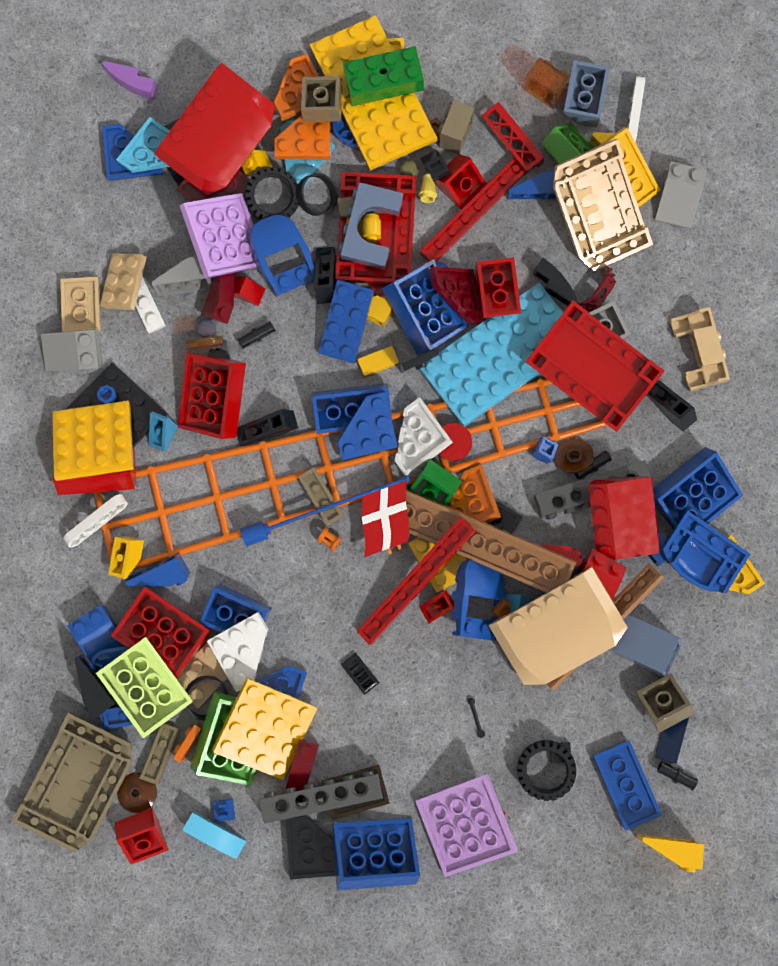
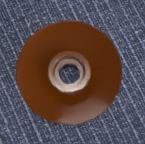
M571 439L563 442L558 447L555 459L557 465L562 470L569 473H579L586 470L592 464L594 452L586 441Z
M140 772L127 775L117 792L118 800L122 807L133 813L148 810L155 802L157 796L156 784L139 779ZM134 789L139 791L138 797L133 795Z

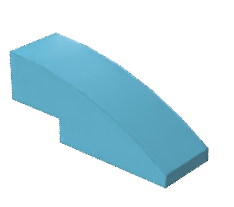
M195 811L192 812L182 831L235 859H237L246 843V840Z

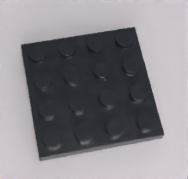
M113 363L65 409L104 404L98 400L97 391L104 385L113 387L117 395L114 403L129 401L132 446L134 447L149 433L150 413L153 411L163 416L167 414Z

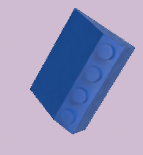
M434 259L382 288L417 355L432 350L468 327V324L433 288L429 269L437 267Z
M704 447L653 488L655 508L673 530L680 522L686 510L709 524L743 496L718 453L707 447Z
M412 818L333 823L334 865L337 890L417 884L420 870Z

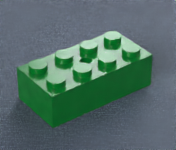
M416 46L343 62L352 106L424 91V78Z

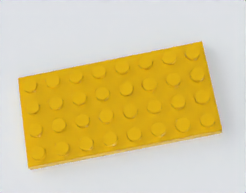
M376 15L309 44L323 76H340L342 84L341 112L370 171L437 141V136L415 93L356 106L351 105L343 62L394 51Z

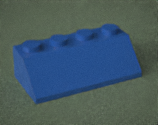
M388 384L312 392L316 433L344 431L365 396L385 391L391 415Z

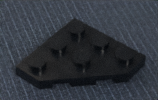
M307 816L286 819L290 880L335 876L333 839Z

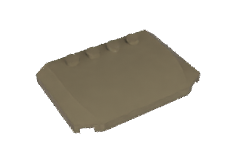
M68 712L59 729V733L12 822L73 852L78 851L95 837L131 766V742Z

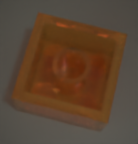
M539 58L527 73L524 91L554 110L566 94L570 77L565 71L555 68L550 61Z

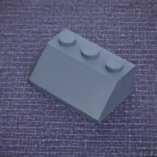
M573 60L563 113L578 124L597 128L601 117L610 67Z

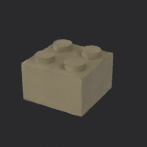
M340 76L303 77L301 112L304 122L341 121L342 84Z
M455 100L452 106L447 107L444 123L441 122L438 130L439 136L437 141H440L439 148L455 154L461 153L473 123L474 107Z
M671 673L636 692L640 704L658 733L693 715L690 702Z

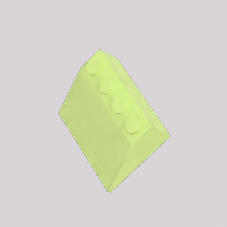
M146 637L96 673L142 738H145L193 702Z

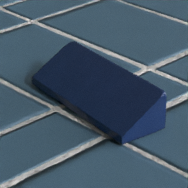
M689 717L662 731L655 755L656 758L677 763Z

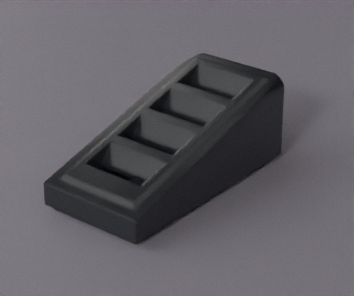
M356 652L340 664L364 695L379 684V681ZM354 660H357L358 663L351 669L347 667ZM359 666L363 667L356 675L352 674ZM367 672L368 675L361 681L357 680L359 676ZM371 678L373 681L363 688L362 684Z

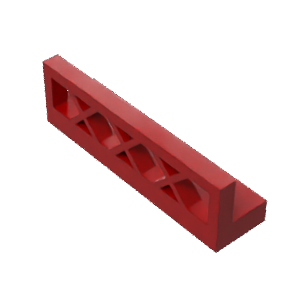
M499 102L481 115L482 119L526 173L535 166L540 167L544 164V156ZM494 113L499 122H491L488 116ZM501 127H506L511 135L502 136L500 133ZM512 140L517 141L522 150H514L511 147ZM523 154L529 155L535 161L527 166L523 161Z

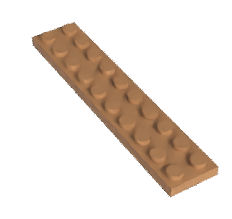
M406 489V507L410 534L436 544L460 517H463L476 532L456 554L544 592H549L571 579L577 561Z

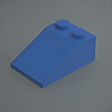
M99 605L67 625L74 639L90 661L96 653L104 649L126 647L111 637L117 625L107 608L103 605Z

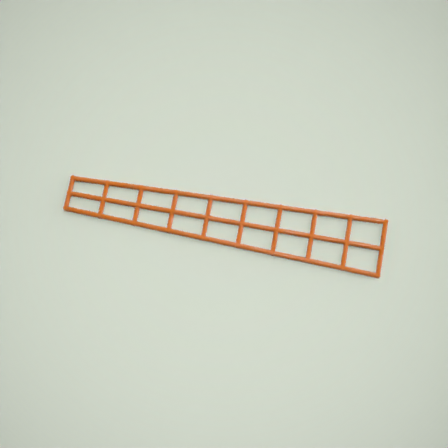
M539 379L524 384L513 393L538 388L543 408L496 420L493 408L486 412L488 423L467 428L471 435L491 429L497 452L451 466L446 459L440 457L442 468L449 473H454L533 449L540 439L504 449L498 427L546 415L551 435L546 438L553 442L607 425L599 420L558 433L553 413L581 405L575 400L551 406L545 386L553 385V383L547 379ZM444 401L426 405L435 418V411L448 408ZM404 410L391 413L392 420L404 418ZM316 430L136 470V478L149 475L157 510L107 522L101 527L109 561H111L113 549L111 529L157 517L160 520L167 552L140 560L133 570L158 563L179 552L181 555H185L241 538L240 530L230 533L222 500L267 488L271 489L278 518L264 522V524L268 523L271 526L316 510L317 508L313 507L285 516L278 485L299 480L298 477L308 470L275 478L268 448L316 438L324 466L315 469L319 475L326 473L331 495L335 502L349 497L340 499L333 471L381 458L387 483L394 482L388 456L396 455L398 447L331 464L324 436L343 431L317 434ZM261 450L268 481L220 493L212 461ZM205 463L213 495L164 508L156 473ZM417 476L410 478L408 483L406 481V487L411 486ZM94 492L98 509L104 504L101 492ZM361 497V498H358V499H355V500H353V501H350V502L341 504V505H339L338 507L340 508V507H342V506H346V505H349V504H352V503H356V502L362 501V497ZM215 502L223 535L174 549L166 515Z

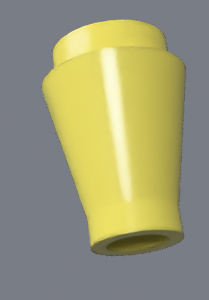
M430 174L423 175L419 192L420 200L424 203H432L437 197L435 183Z

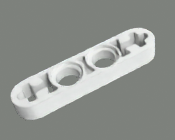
M640 76L635 77L631 100L632 106L629 113L630 121L627 126L635 142L645 86V77Z
M119 494L112 497L63 537L67 546L75 547L125 509L128 503L124 496Z

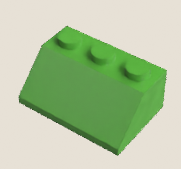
M571 122L554 127L541 143L545 147V151L556 159L557 164L594 148Z

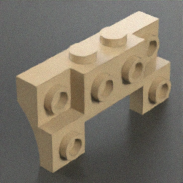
M711 308L699 309L680 317L671 318L670 324L674 338L689 335L698 369L684 373L689 392L728 382L730 377L725 363L726 353L724 348H721V335L719 330H716Z

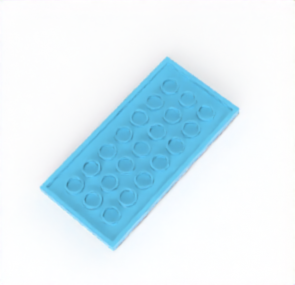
M540 283L519 296L521 314L486 319L439 352L437 357L426 361V366L419 369L462 426H467L540 374L525 361L563 313Z

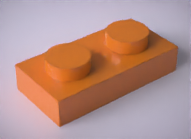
M195 724L187 729L184 735L186 739L182 744L179 743L173 752L175 754L174 760L179 763L184 761L200 736L201 726Z

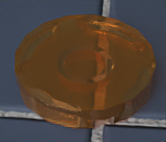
M223 336L185 341L186 348L194 349L222 345Z

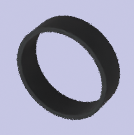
M313 173L304 177L299 182L296 190L297 201L300 207L312 216H320L330 212L337 203V188L334 182L322 173ZM310 177L321 179L329 188L330 204L324 212H317L311 209L305 201L303 189Z
M209 675L195 678L185 689L189 696L196 685L212 681L220 684L224 689V694L228 695L224 684L218 678ZM186 706L188 712L194 718L205 721L206 714H197L189 706Z

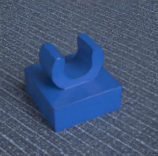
M233 799L213 801L215 822L235 819Z

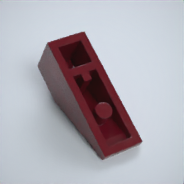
M235 272L213 277L201 316L228 324L234 307Z
M302 739L299 740L285 789L295 787L296 791L302 790L303 785L308 784L319 744ZM298 795L296 801L302 802L304 795Z

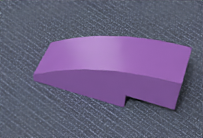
M107 61L102 62L105 72L122 87L139 96L154 99L157 89L154 79L142 77L138 68Z

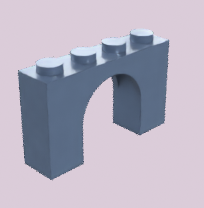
M359 182L358 188H354L352 199H355L354 205L349 207L348 217H350L349 224L344 226L343 235L346 236L344 242H340L338 253H341V259L385 270L389 248L365 241L359 235L357 227L360 219L369 212L379 211L399 216L403 193Z

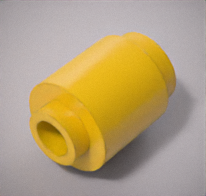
M372 213L366 214L362 220V238L369 243H376L381 239V220L379 215Z

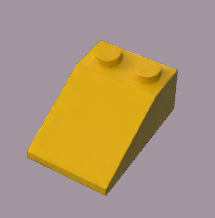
M636 834L638 840L679 865V868L683 869V871L696 872V869L702 870L704 844L694 840Z

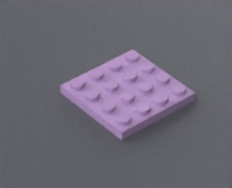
M243 193L187 202L180 205L205 279L257 268L254 262L253 251L249 244V232L254 225Z
M488 773L415 801L444 877L518 851Z

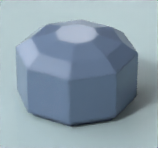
M202 320L198 325L199 335L204 339L212 338L216 334L215 323L211 320Z

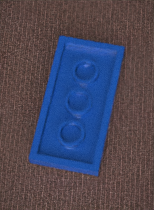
M337 280L319 354L353 364L356 362L375 290Z
M630 740L592 755L625 831L662 816Z

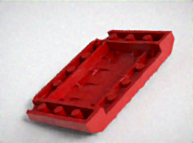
M221 63L169 131L154 155L204 194L210 196L229 185L272 127L275 104Z

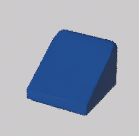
M541 436L531 456L544 463H549L553 461L559 444L545 436Z

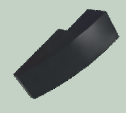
M542 258L535 267L533 275L546 283L545 290L547 293L566 306H569L572 301L579 304L573 289L562 273L553 264Z

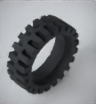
M266 167L258 170L251 176L245 188L244 195L248 210L259 221L274 215L290 218L299 205L296 196L297 180L291 176L290 172H286L283 168ZM264 178H279L288 186L291 195L290 203L282 212L275 214L266 213L257 205L254 197L255 188Z
M553 740L536 741L526 747L519 758L517 765L518 779L525 792L531 797H535L538 800L554 801L557 798H562L573 787L576 779L575 760L569 750L559 742H554ZM542 751H552L558 754L566 765L564 781L558 787L550 790L535 786L527 774V765L530 759L536 753Z

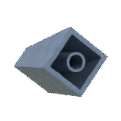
M628 615L624 619L628 626L627 630L616 646L608 651L662 678L668 675L682 645L680 637Z

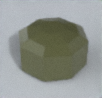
M412 160L404 161L400 166L401 175L416 176L418 174L417 164Z

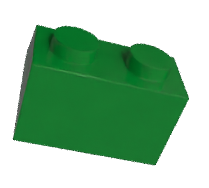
M430 459L408 490L446 505L454 496L462 481Z

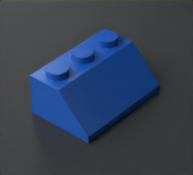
M218 584L213 588L199 623L221 633L257 612L260 613L266 623L272 607Z

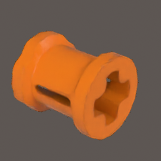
M326 527L318 537L317 542H322L330 548L331 552H334L342 538L329 532V529Z

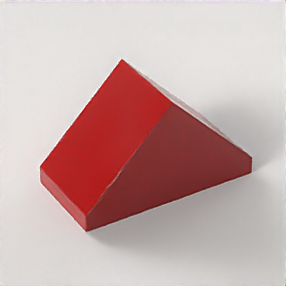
M235 276L234 297L259 306L265 288L247 277Z
M447 590L419 607L427 622L431 623L454 610V603Z

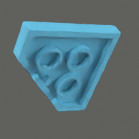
M294 116L287 119L280 128L281 133L298 118ZM330 142L331 154V152L335 149V145ZM285 159L286 172H290L291 176L295 177L297 184H299L304 177L316 173L325 160Z
M149 117L116 159L117 163L132 173L170 167L154 155L170 130Z

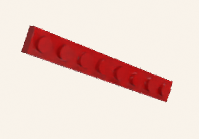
M523 154V161L527 166L535 161L529 155ZM513 158L420 250V254L428 262L434 259L436 263L526 174L517 160Z
M460 517L356 632L369 645H373L476 530L463 517Z

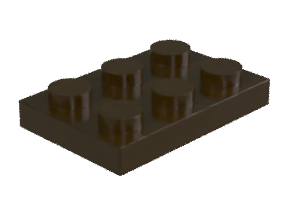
M379 764L325 779H334L335 782L343 781L342 777L354 775V778L362 777L363 772L373 770L374 774H379L383 794L382 799L331 809L332 820L390 804ZM362 782L356 783V792L364 793L366 785ZM339 786L335 790L338 797L346 796L347 792L344 787Z

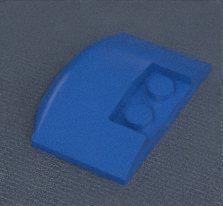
M686 510L662 548L668 562L681 577L701 589L721 593L728 592L751 555L688 510Z

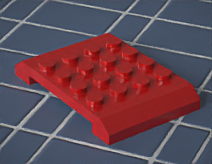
M342 172L341 198L352 197L354 188H358L360 182L403 193V201L399 216L387 213L377 214L381 220V239L372 244L389 248L385 270L341 259V253H338L340 242L345 240L346 235H343V230L347 218L339 219L335 282L341 280L353 283L390 284L411 272L416 176Z
M575 301L569 304L525 361L615 432L621 428L665 372L661 367L646 358L589 314L588 311Z

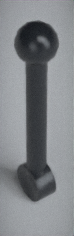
M469 698L468 704L471 705L478 729L477 736L483 738L485 732L481 729L474 705L475 699Z

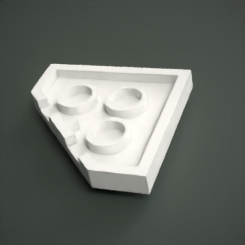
M420 397L404 408V420L398 440L399 447L395 456V462L404 475L407 476L411 475L453 443Z
M259 612L207 640L236 692L241 690L246 677L254 681L256 678L265 637L268 632V627Z

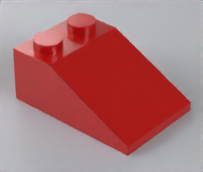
M514 257L476 262L475 270L483 318L521 314Z
M592 549L582 560L583 562L577 574L592 566L613 600L627 567Z

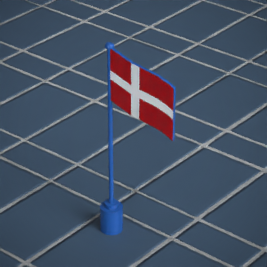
M405 475V478L271 526L268 523L264 524L263 521L240 528L243 541L246 546H250L269 539L268 535L271 534L270 530L362 497V523L365 537L364 557L408 542L409 538L406 481L408 483L410 478Z

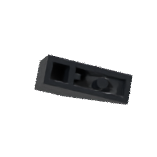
M335 247L316 248L314 292L317 304L332 302L336 287Z
M660 380L647 393L646 396L681 431L684 432L697 421L695 408Z
M280 409L239 426L237 436L240 446L280 436L298 429L294 411Z
M81 654L75 658L82 700L85 705L84 709L90 716H94L96 719L114 705L116 700Z

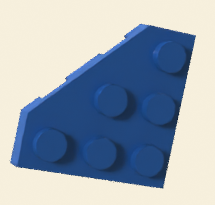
M121 124L102 126L108 181L163 175V168L132 173L117 163L116 159L135 135L127 131Z
M385 391L366 395L345 431L338 439V446L342 461L398 447Z
M287 666L257 682L298 699L307 672Z

